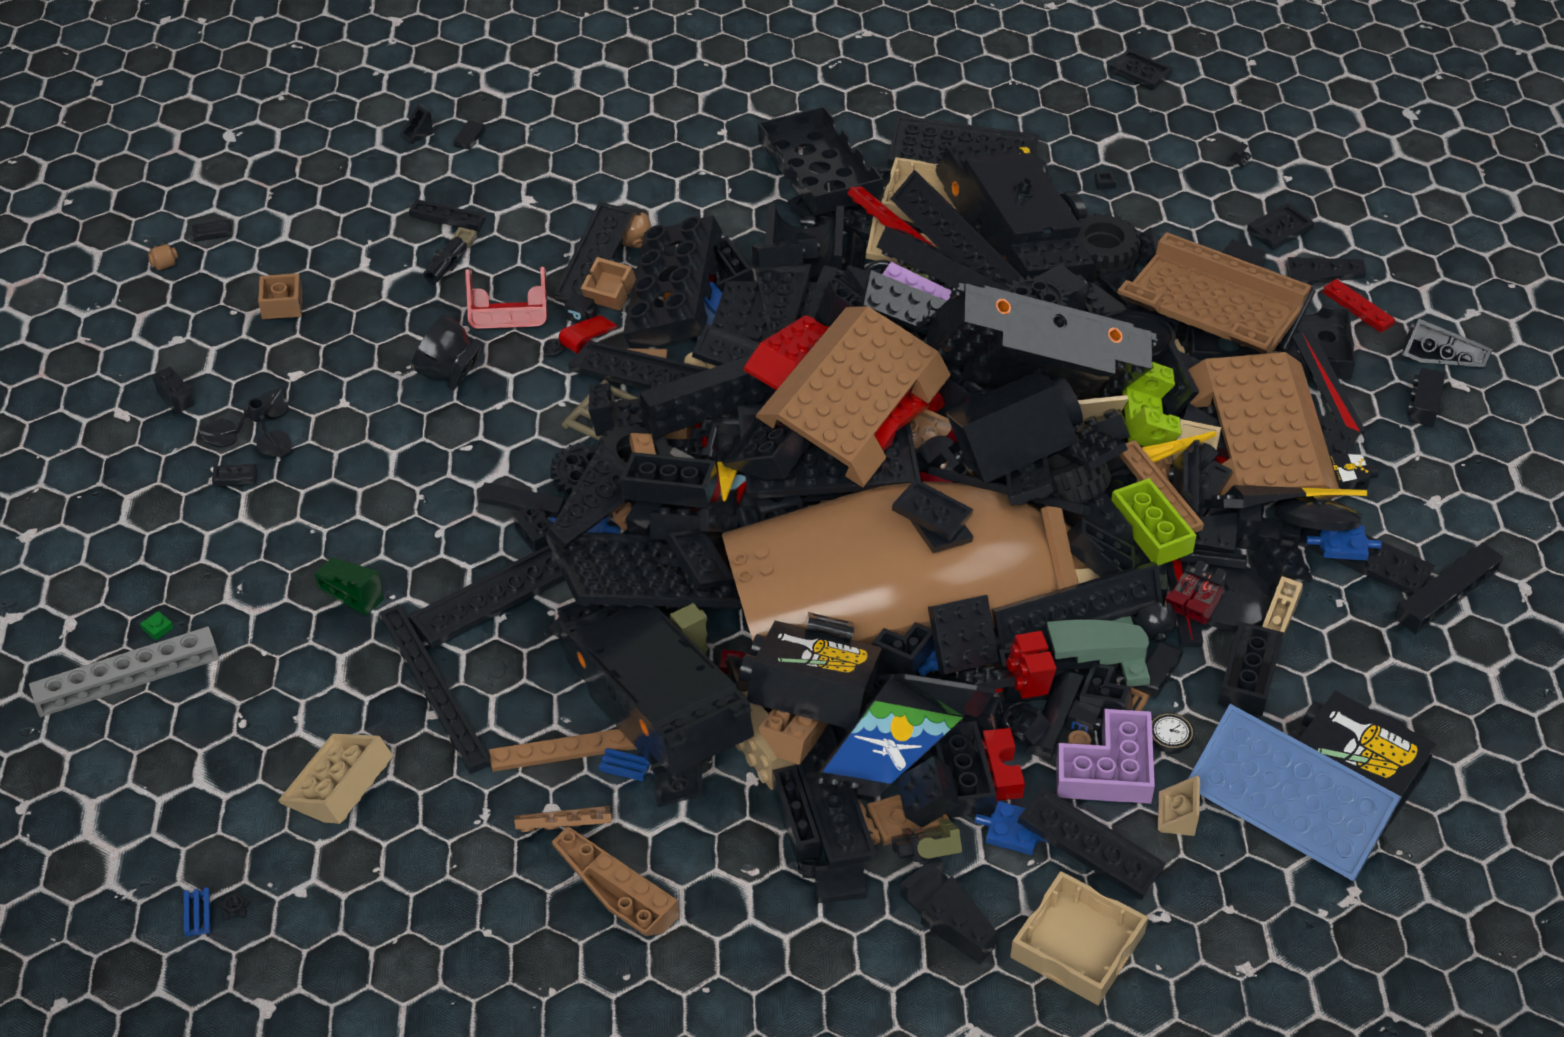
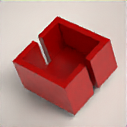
M1042 631L1015 635L1013 645L1010 647L1009 658L1006 660L1008 671L1012 672L1013 676H1015L1016 685L1014 687L1016 690H1019L1022 699L1047 695L1057 669L1050 651L1037 653L1048 650Z

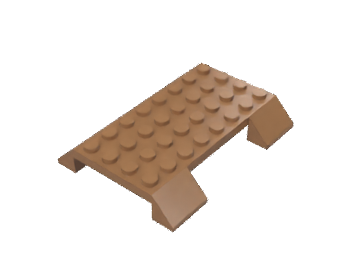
M1166 232L1158 242L1156 255L1133 282L1126 280L1117 293L1122 299L1132 304H1137L1150 311H1155L1169 318L1184 322L1187 325H1192L1205 332L1218 335L1223 339H1228L1242 346L1257 350L1260 353L1268 354L1273 352L1300 315L1311 290V285Z
M869 306L846 307L756 414V417L773 429L780 421L847 465L849 468L845 476L864 488L886 459V455L874 436L878 429L913 385L911 393L929 404L951 374L937 350Z
M1286 352L1204 359L1188 369L1199 390V393L1190 404L1195 407L1210 406L1213 396L1229 455V460L1222 463V465L1233 470L1232 476L1219 495H1225L1233 485L1339 489L1301 362ZM1319 495V496H1323V497H1326V498H1334V497H1340L1341 495Z

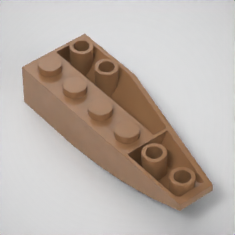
M773 709L759 726V731L777 758L800 765L828 723Z
M567 827L552 841L555 849L607 910L643 935L663 934L679 918L677 899L570 827Z

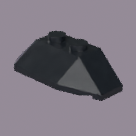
M1194 440L1173 460V468L1169 469L1170 480H1173V487L1195 514L1201 517L1200 440Z

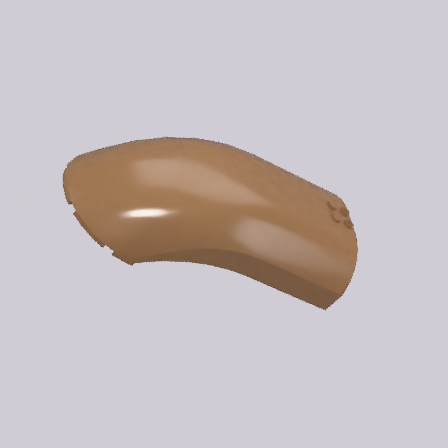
M923 481L928 486L973 509L972 516L965 523L974 536L972 542L932 553L911 521L892 511L893 503L911 483L885 485L849 494L722 533V537L753 641L756 634L767 636L775 620L806 628L807 613L811 612L853 622L854 633L852 640L872 645V642L883 628L902 636L908 632L915 622L931 629L928 612L929 606L988 595L994 627L992 609L1059 590L1041 512L1042 508L1031 502H1027L1024 505L1011 506L1008 494L969 485ZM1065 522L1066 531L1068 532L1072 526ZM1072 554L1075 569L1089 568Z

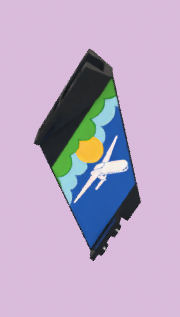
M878 674V680L884 684L818 773L806 772L805 777L814 778V783L831 784L835 787L855 788V794L879 797L965 717H978L995 695L996 689L908 674Z

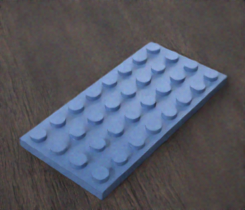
M1229 704L1188 778L1200 777V795L1354 882L1402 798L1232 704Z

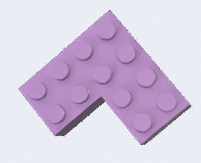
M1105 709L1102 722V746L1059 743L1056 758V794L1058 797L1151 804L1155 788L1151 712Z

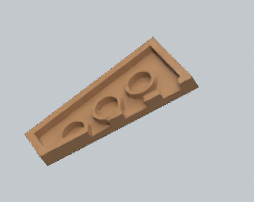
M610 805L516 815L514 818L515 829H521V832L534 831L535 828L543 827L545 829H556L559 826L577 827L589 824L612 823Z

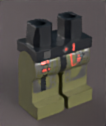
M948 818L938 820L939 827L925 830L922 828H914L912 830L904 828L902 829L903 835L891 837L893 852L897 853L900 859L910 857L914 862L922 861V857L934 858L962 853L959 828Z

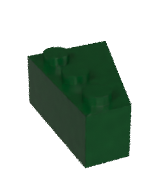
M331 558L314 573L318 589L365 616L384 600L377 570Z

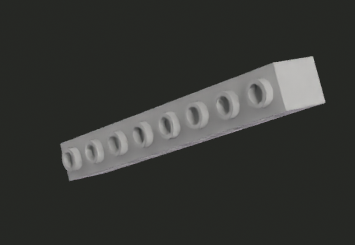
M208 626L45 679H40L29 683L38 714L40 717L219 660V656Z

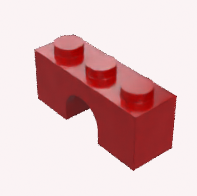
M1011 728L983 731L982 743L997 795L996 801L1023 798L1025 783L1020 765L1008 766L1002 763L1014 760L1015 744Z

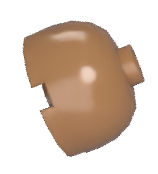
M640 212L641 215L634 216L621 243L622 245L634 248L642 246L644 233L651 228L647 214Z

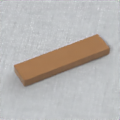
M1046 506L1041 509L1058 589L1076 585L1078 581L1062 509Z

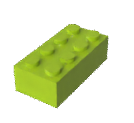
M1150 478L1113 491L1112 502L1133 527V539L1151 562H1155L1159 566L1193 553L1196 534Z

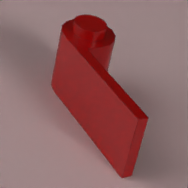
M599 315L562 329L559 333V341L563 346L577 354L590 338L617 329V325Z

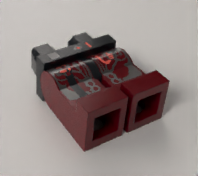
M1198 560L1193 567L1189 565L1186 567L1185 573L1180 577L1178 584L1172 592L1170 591L1165 599L1166 603L1173 604L1176 613L1183 616L1187 615L1188 618L1206 625L1221 596L1225 593L1224 584L1227 579V572L1216 568L1213 574L1207 573L1209 570L1208 564Z

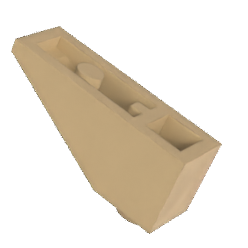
M1281 577L1262 627L1284 632L1285 634L1302 594L1303 583Z

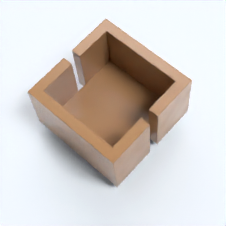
M596 257L590 269L591 275H587L581 287L582 293L585 297L594 299L595 304L621 311L628 297L626 293H630L636 281L631 266Z

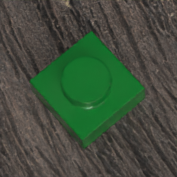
M159 611L140 623L142 630L154 640L159 639L173 629L172 622Z

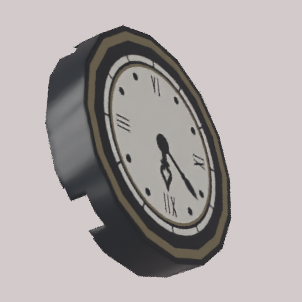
M1176 713L1159 714L1152 719L1154 747L1165 753H1181L1182 750L1188 749L1194 739V727L1182 715Z

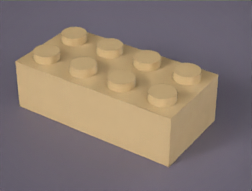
M740 691L747 698L748 691ZM750 703L754 737L735 746L745 754L749 766H754L757 770L761 782L766 783L772 790L773 770L793 766L795 763L776 757L759 731V726L768 716V713L762 706Z

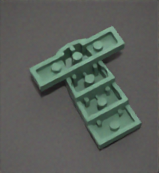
M1131 616L1112 621L1064 620L1047 622V630L1055 659L1076 657L1078 663L1099 660V664L1103 665L1120 663L1127 686L1150 684V676L1145 663L1149 645L1148 636L1140 626L1133 625Z

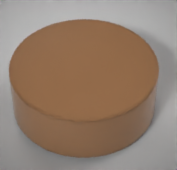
M1076 730L1069 734L1068 744L1091 745V737L1085 731Z

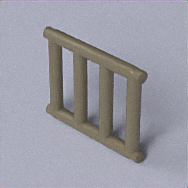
M603 380L601 383L605 384L608 383V381ZM611 386L613 395L623 400L639 398ZM588 395L561 425L565 429L570 427L599 440L602 435L596 436L594 429L575 421L580 415L591 419L587 409L589 404Z

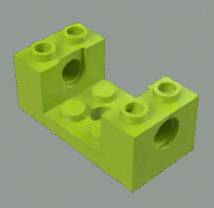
M1152 362V369L1122 391L1123 396L1128 395V401L1124 406L1126 424L1130 433L1128 442L1135 440L1139 445L1146 447L1175 441L1182 434L1180 418L1170 414H1163L1161 398L1175 386L1172 368Z

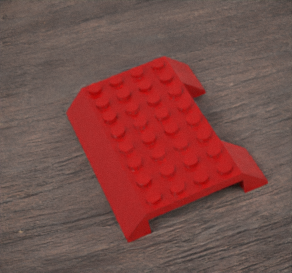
M805 315L762 341L743 370L777 390L829 327ZM913 385L874 435L882 450L884 451L892 445L896 431L922 412L929 410L936 413L942 409L945 402L941 394L937 393L928 404L911 393Z

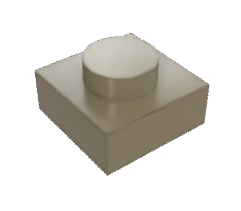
M459 227L452 239L460 237L466 243V247L470 248L477 238V232Z

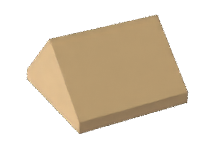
M1194 776L1159 791L1158 830L1160 832L1195 836L1199 819L1200 777Z

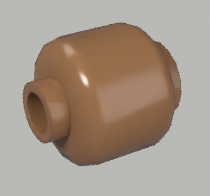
M167 243L151 247L150 253H147L151 267H155L158 271L173 267L175 259L178 258L175 248H170Z

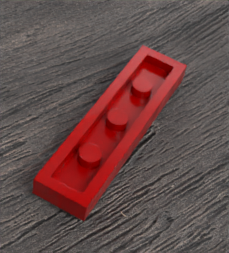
M1338 279L1324 286L1322 293L1344 308H1349L1351 313L1380 333L1394 325L1395 318Z

